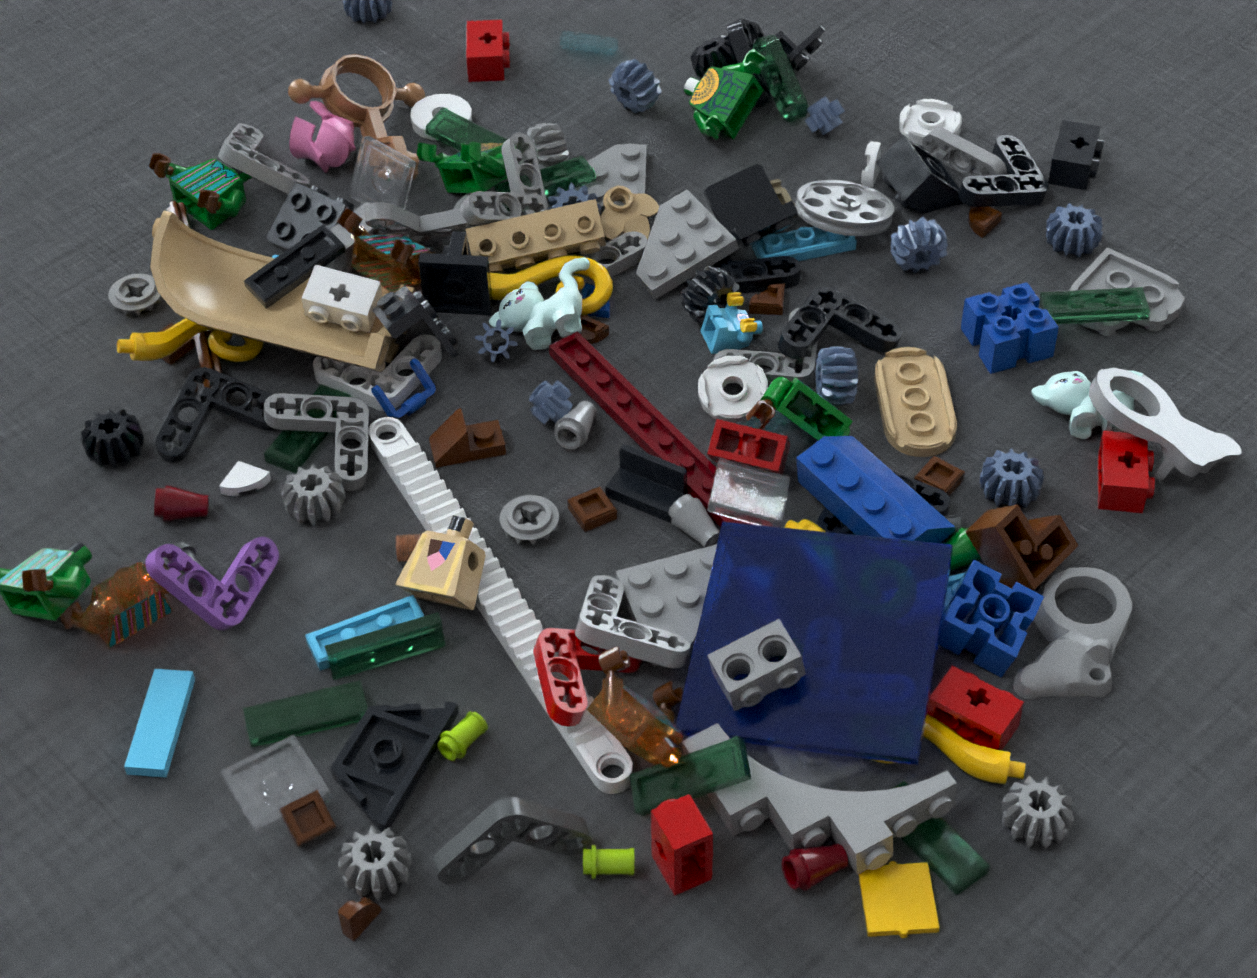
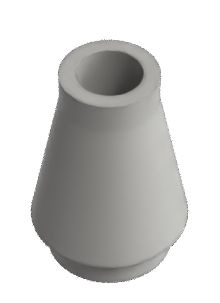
M581 401L573 410L556 422L554 436L559 445L573 450L587 442L593 419L597 415V410L592 403Z
M686 494L676 500L670 507L668 515L672 518L671 523L701 543L703 547L712 546L721 538L722 533L716 528L699 498H693L690 494Z

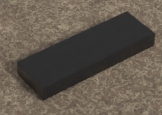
M322 224L245 279V287L267 309L310 278L315 264L325 267L345 253V245L325 224Z

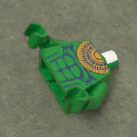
M755 49L750 50L745 55L742 63L723 66L722 68L711 67L706 71L702 80L690 77L686 81L684 93L691 97L689 105L694 110L693 119L702 135L713 137L717 140L719 132H722L729 138L735 139L763 92L762 87L752 74H760L761 68L759 65L766 60V57Z
M418 143V159L435 163L434 165L440 171L447 193L487 191L507 178L502 155L503 143H461V152L453 156H448L444 153H439L436 156L437 145Z

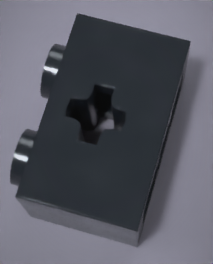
M1068 120L1062 121L1052 157L1048 184L1080 190L1087 189L1089 178L1096 179L1099 166L1098 159H1101L1104 140L1099 139L1101 126Z

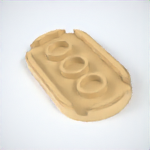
M900 347L887 352L885 358L881 359V361L879 359L875 366L874 382L885 436L895 449L904 454L915 457L938 455L946 451L953 444L957 429V420L945 368L937 357L934 356L933 359L926 355L927 351L915 347Z

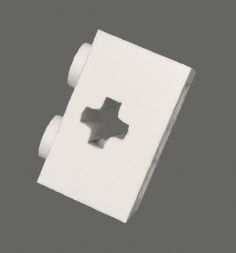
M315 264L302 296L305 316L319 323L331 322L341 325L349 331L356 332L361 330L370 333L376 318V314L372 309L377 306L378 300L382 297L381 282Z

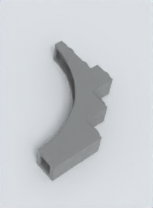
M718 723L682 741L685 763L732 836L743 831H752L758 828L764 820L770 818L790 850L820 847L827 838L832 837L836 844H841L845 849L848 862L857 875L868 869L876 870L888 862L890 857L894 856V837L901 838L907 836L915 830L917 825L932 817L940 818L946 815L956 805L957 783L948 771L924 781L888 790L866 792L838 791L800 783L768 769L743 752L727 736Z

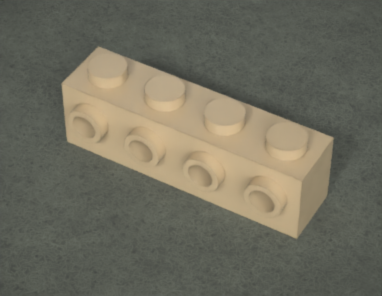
M596 199L466 229L471 256H488L491 273H503V269L515 266L519 270L527 269L534 266L537 261L568 256L567 254L581 252L583 255L598 252L600 247L606 246Z

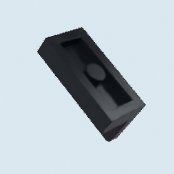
M623 444L619 449L620 468L605 486L606 496L670 523L672 520L668 515L670 507L676 500L687 494V470Z

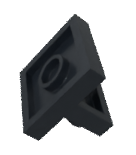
M453 231L450 245L444 246L443 254L420 253L418 264L422 296L436 313L491 316L493 302L488 256H471L468 254L466 232Z

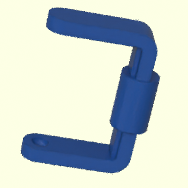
M416 358L412 359L409 364L426 390L413 395L402 403L398 410H395L380 386L375 385L371 388L373 395L388 417L397 419L405 414L410 416L424 406L426 399L436 391L434 383Z

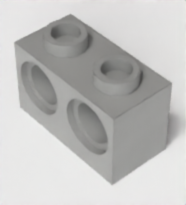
M780 619L707 655L712 673L734 711L742 707L756 705L765 695L779 688L791 687L798 682L800 677L806 675L802 656ZM774 656H784L781 661H769ZM739 674L748 675V677L743 680H733V678Z

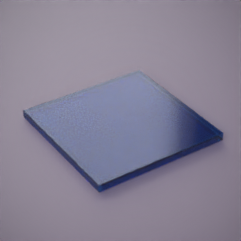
M722 522L675 727L681 733L676 731L677 734L693 736L718 723L734 742L918 765L953 556V545ZM780 619L802 656L806 675L800 677L798 682L791 687L779 688L765 695L756 705L742 707L734 711L712 673L707 655ZM774 656L769 661L778 662L784 656ZM739 674L733 680L740 681L747 678L748 675Z

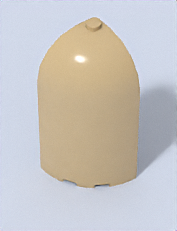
M164 210L161 217L155 220L152 229L154 240L150 268L158 293L178 315L206 328L377 372L384 371L385 362L391 363L397 354L399 344H395L396 339L391 336L377 316L370 333L361 330L356 332L349 331L341 325L331 322L319 323L305 316L302 296L310 278L266 309L245 287L244 280L275 258L245 251L208 238L190 229L173 212ZM381 285L382 296H384L385 294H387V293H389V292H394V293H395V292L397 291V290L390 291V290L387 289V288H390V287H386V286H382V285ZM407 286L412 294L416 292L413 287Z

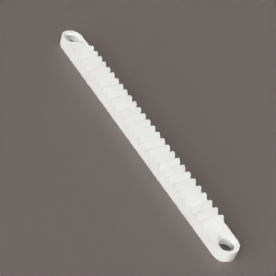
M383 417L372 422L368 430L371 448L425 530L446 534L453 515L461 516L471 521L470 518L466 517L464 509H460L458 500L453 498L450 489L447 490L445 481L440 479L437 470L434 471L432 462L427 460L426 453L421 451L419 443H415L404 425L393 417ZM384 432L396 434L395 437L389 440L378 438ZM472 528L469 540L483 549L486 555L475 605L547 712L533 655V648L540 632L543 630L541 621L536 620L532 609L529 610L525 598H521L519 589L514 588L512 579H508L504 567H500L497 557H493L491 548H487L483 537L480 538L478 529ZM551 673L555 678L559 680L569 681V679L561 673ZM584 686L588 706L580 723L576 726L566 727L555 723L553 720L552 722L600 791L607 794L624 792L633 782L632 760L616 735L599 719L601 718L611 728L608 724V719L605 720L603 718L601 709L596 708L593 697L588 696ZM564 696L562 702H565L567 696ZM609 765H617L624 770L623 774L616 778H608L601 771Z

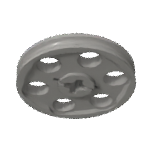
M820 180L803 185L797 192L795 204L798 216L805 222L824 231L848 236H870L882 233L891 226L894 214L892 201L881 192L858 183L840 180Z

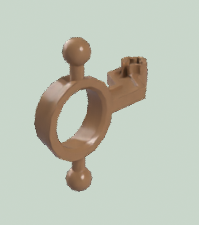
M358 54L345 55L337 60L334 65L326 69L319 86H313L303 79L294 80L289 85L288 95L293 102L304 104L311 98H321L326 108L332 114L353 122L354 127L360 128L371 165L378 166L381 178L386 180H414L417 177L419 164L417 154L407 151L403 136H387L383 123L390 117L394 107L393 100L403 101L406 105L413 107L419 100L425 98V91L421 85L408 83L403 88H396L390 72L384 66L368 56ZM348 72L364 76L378 88L382 95L383 104L379 107H368L350 100L339 88L336 76Z

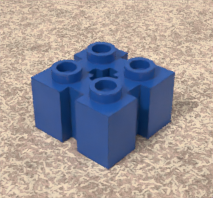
M1028 282L1003 288L1001 296L998 297L988 292L965 298L961 330L972 346L980 345L978 356L990 374L1016 367L1017 360L1025 358L1029 364L1054 356L1059 326L1047 309L1042 310L1038 308L1040 299Z
M973 560L961 578L948 604L950 606L942 616L933 638L936 639L935 643L957 655L963 649L976 655L974 664L1002 677L1016 659L1027 635L1025 631L1033 622L1044 596L1018 582L1012 588H1009L999 582L1002 574Z

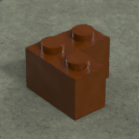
M1019 505L987 510L965 531L985 565L1002 574L999 582L1009 588H1012L1018 582L1031 590H1035L1079 546L1060 514L1027 520Z

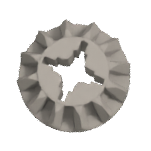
M148 274L125 276L117 280L111 286L108 293L109 301L114 310H122L125 316L131 312H136L140 315L143 310L152 311L154 304L161 303V295L157 291L154 278ZM130 292H131L133 295L135 294V295L141 296V297H138V298H137L136 296H132V297H131V296H130Z
M525 495L517 497L508 502L500 513V527L503 528L506 538L514 537L518 544L524 540H529L533 545L537 539L548 540L550 533L557 531L559 512L557 507L550 500L541 496ZM523 517L530 521L536 519V525H532L529 522L523 524Z

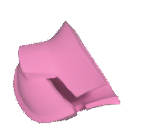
M310 101V107L322 117L317 139L315 142L312 141L315 125L295 116L290 133V152L297 159L313 160L327 173L329 167L341 166L351 152L356 150L354 145V124L350 120L330 113L322 102Z

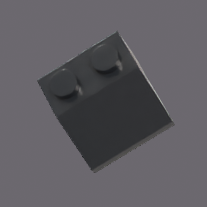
M904 135L876 162L884 173L881 178L890 188L896 190V200L906 209L912 207L924 214L963 203L958 197L960 186L942 161Z

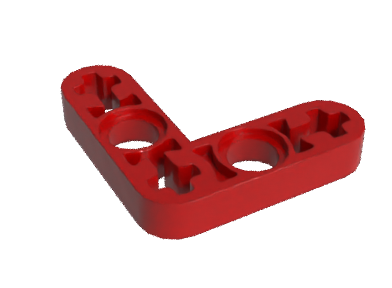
M546 628L540 632L533 648L547 713L555 723L566 727L578 725L588 706L580 669L603 671L599 664V656L604 651H607L606 649L582 642L575 635V630ZM582 646L591 647L599 654H590L584 651ZM629 656L630 667L619 672H635L640 668L643 660ZM551 673H561L565 675L569 679V681L559 680L555 678ZM564 696H567L565 702H562Z

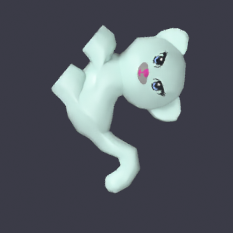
M582 257L565 263L559 273V278L564 287L560 288L547 300H544L539 292V288L533 282L527 281L523 283L519 289L513 290L503 298L499 311L489 319L491 327L496 328V322L500 319L501 329L504 331L511 327L514 328V332L519 333L523 331L526 343L533 350L548 348L551 344V336L556 329L563 338L577 331L581 333L582 295L578 290V283L572 275L575 272L587 270L590 266L589 260Z
M1128 370V371H1130V372H1132V373H1134V374H1136V375H1139V376H1141V377H1142V375H1143V373H1140V372H1137V371H1133V370ZM1079 371L1053 375L1045 385L1036 386L1031 390L1034 399L1041 406H1048L1060 414L1071 415L1069 431L1075 437L1087 439L1091 436L1092 429L1096 426H1102V431L1125 432L1103 418L1093 406L1089 397L1091 382ZM1118 390L1112 391L1122 404L1134 411L1133 397Z

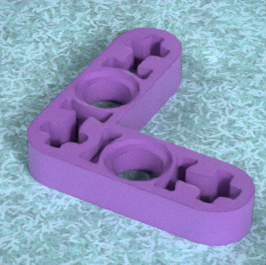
M258 537L251 540L241 548L221 582L173 544L161 545L149 553L146 558V569L152 579L210 626L224 631L243 620L275 568L279 559V551L275 543L267 537ZM257 549L262 552L260 557L262 562L253 567L250 564L254 563L259 554ZM163 557H167L168 560H169L167 566H168L170 569H168V570H166V569L163 567V564H164V559H163ZM184 570L185 574L181 575L180 571ZM237 574L247 578L249 582L248 592H243L237 587L235 582ZM190 578H194L201 583L203 587L201 597H197L190 592L188 587ZM232 599L235 602L230 604L226 611L228 617L224 618V616L222 615L224 611L222 605L228 603Z

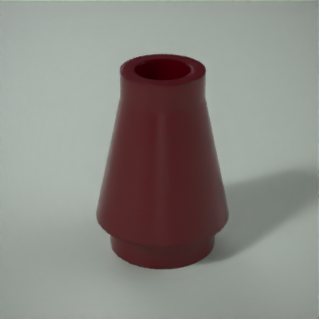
M166 485L165 488H156L154 517L163 518V521L208 517L209 495H201Z
M839 843L831 846L792 849L789 855L782 859L784 878L794 890L801 888L806 891L838 870L848 866L847 853Z

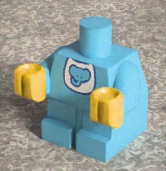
M740 292L727 294L725 308H719L718 305H708L700 332L711 354H717L724 349L739 350L747 347L752 341V335L761 334L763 331V325L760 320L749 318L746 310L737 308V306H742L744 302Z

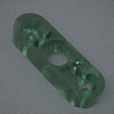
M767 35L756 39L753 43V49L766 57V60L761 62L759 67L782 118L787 122H793L806 117L808 113L807 100L779 39L774 35ZM778 72L782 77L783 85L779 80Z

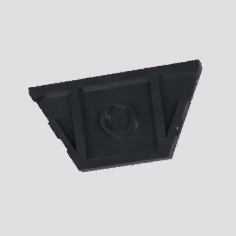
M445 702V708L421 709L420 703L404 704L400 707H392L390 705L369 706L330 767L335 781L380 832L392 826L437 751V743L440 741L441 733L449 731L458 716L459 709L457 703Z

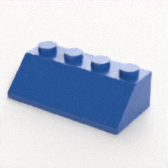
M824 436L796 457L798 482L882 560L899 562L908 569L955 531V526L853 436Z

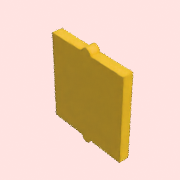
M890 861L889 865H883L876 870L868 869L858 874L868 937L899 935L901 938H906L908 934L939 932V922L928 862L897 864L895 861Z

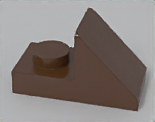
M461 408L457 409L429 437L436 468L506 455V446L499 421L492 420L466 425Z

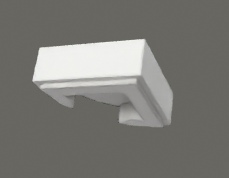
M870 141L865 151L867 166L865 170H862L861 183L867 187H873L880 172V167L876 162L881 158V143Z
M238 461L219 485L221 494L240 496L239 492L249 491L254 488L258 491L271 481L270 472Z

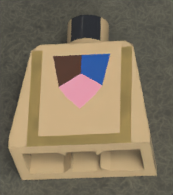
M453 515L446 534L428 530L422 533L397 579L396 585L410 595H414L417 599L474 610L486 556L483 549L469 540L474 523L464 517Z

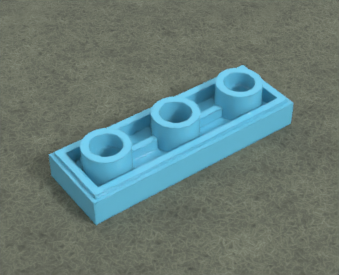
M813 226L801 227L797 230L778 234H768L753 244L752 248L757 259L790 256L798 261L856 250L857 241L854 236L831 233Z

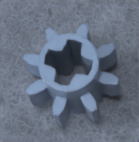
M825 96L807 108L810 117L804 121L812 133L819 129L825 135L843 123L839 115L845 111L837 99L830 103Z
M500 319L496 322V328L490 329L488 324L483 323L482 325L486 333L484 336H475L476 340L483 341L484 344L478 353L483 354L489 351L491 353V362H494L496 354L500 353L505 358H510L509 353L506 351L508 345L517 346V342L509 340L508 336L513 332L514 328L511 327L504 331L501 329ZM494 331H500V336L506 339L505 345H499L498 350H491L492 346L486 342V337L493 336Z
M559 380L553 385L547 381L542 382L529 397V401L534 405L530 409L531 414L542 424H545L549 419L556 424L559 419L569 413L573 406L568 400L572 395L570 390Z

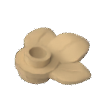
M625 186L612 187L604 195L603 207L605 210L600 215L604 236L611 241L627 232H639L645 235L648 240L650 233L648 217L657 214L659 210L658 203L647 194H633ZM621 201L624 205L619 206L614 204V202Z

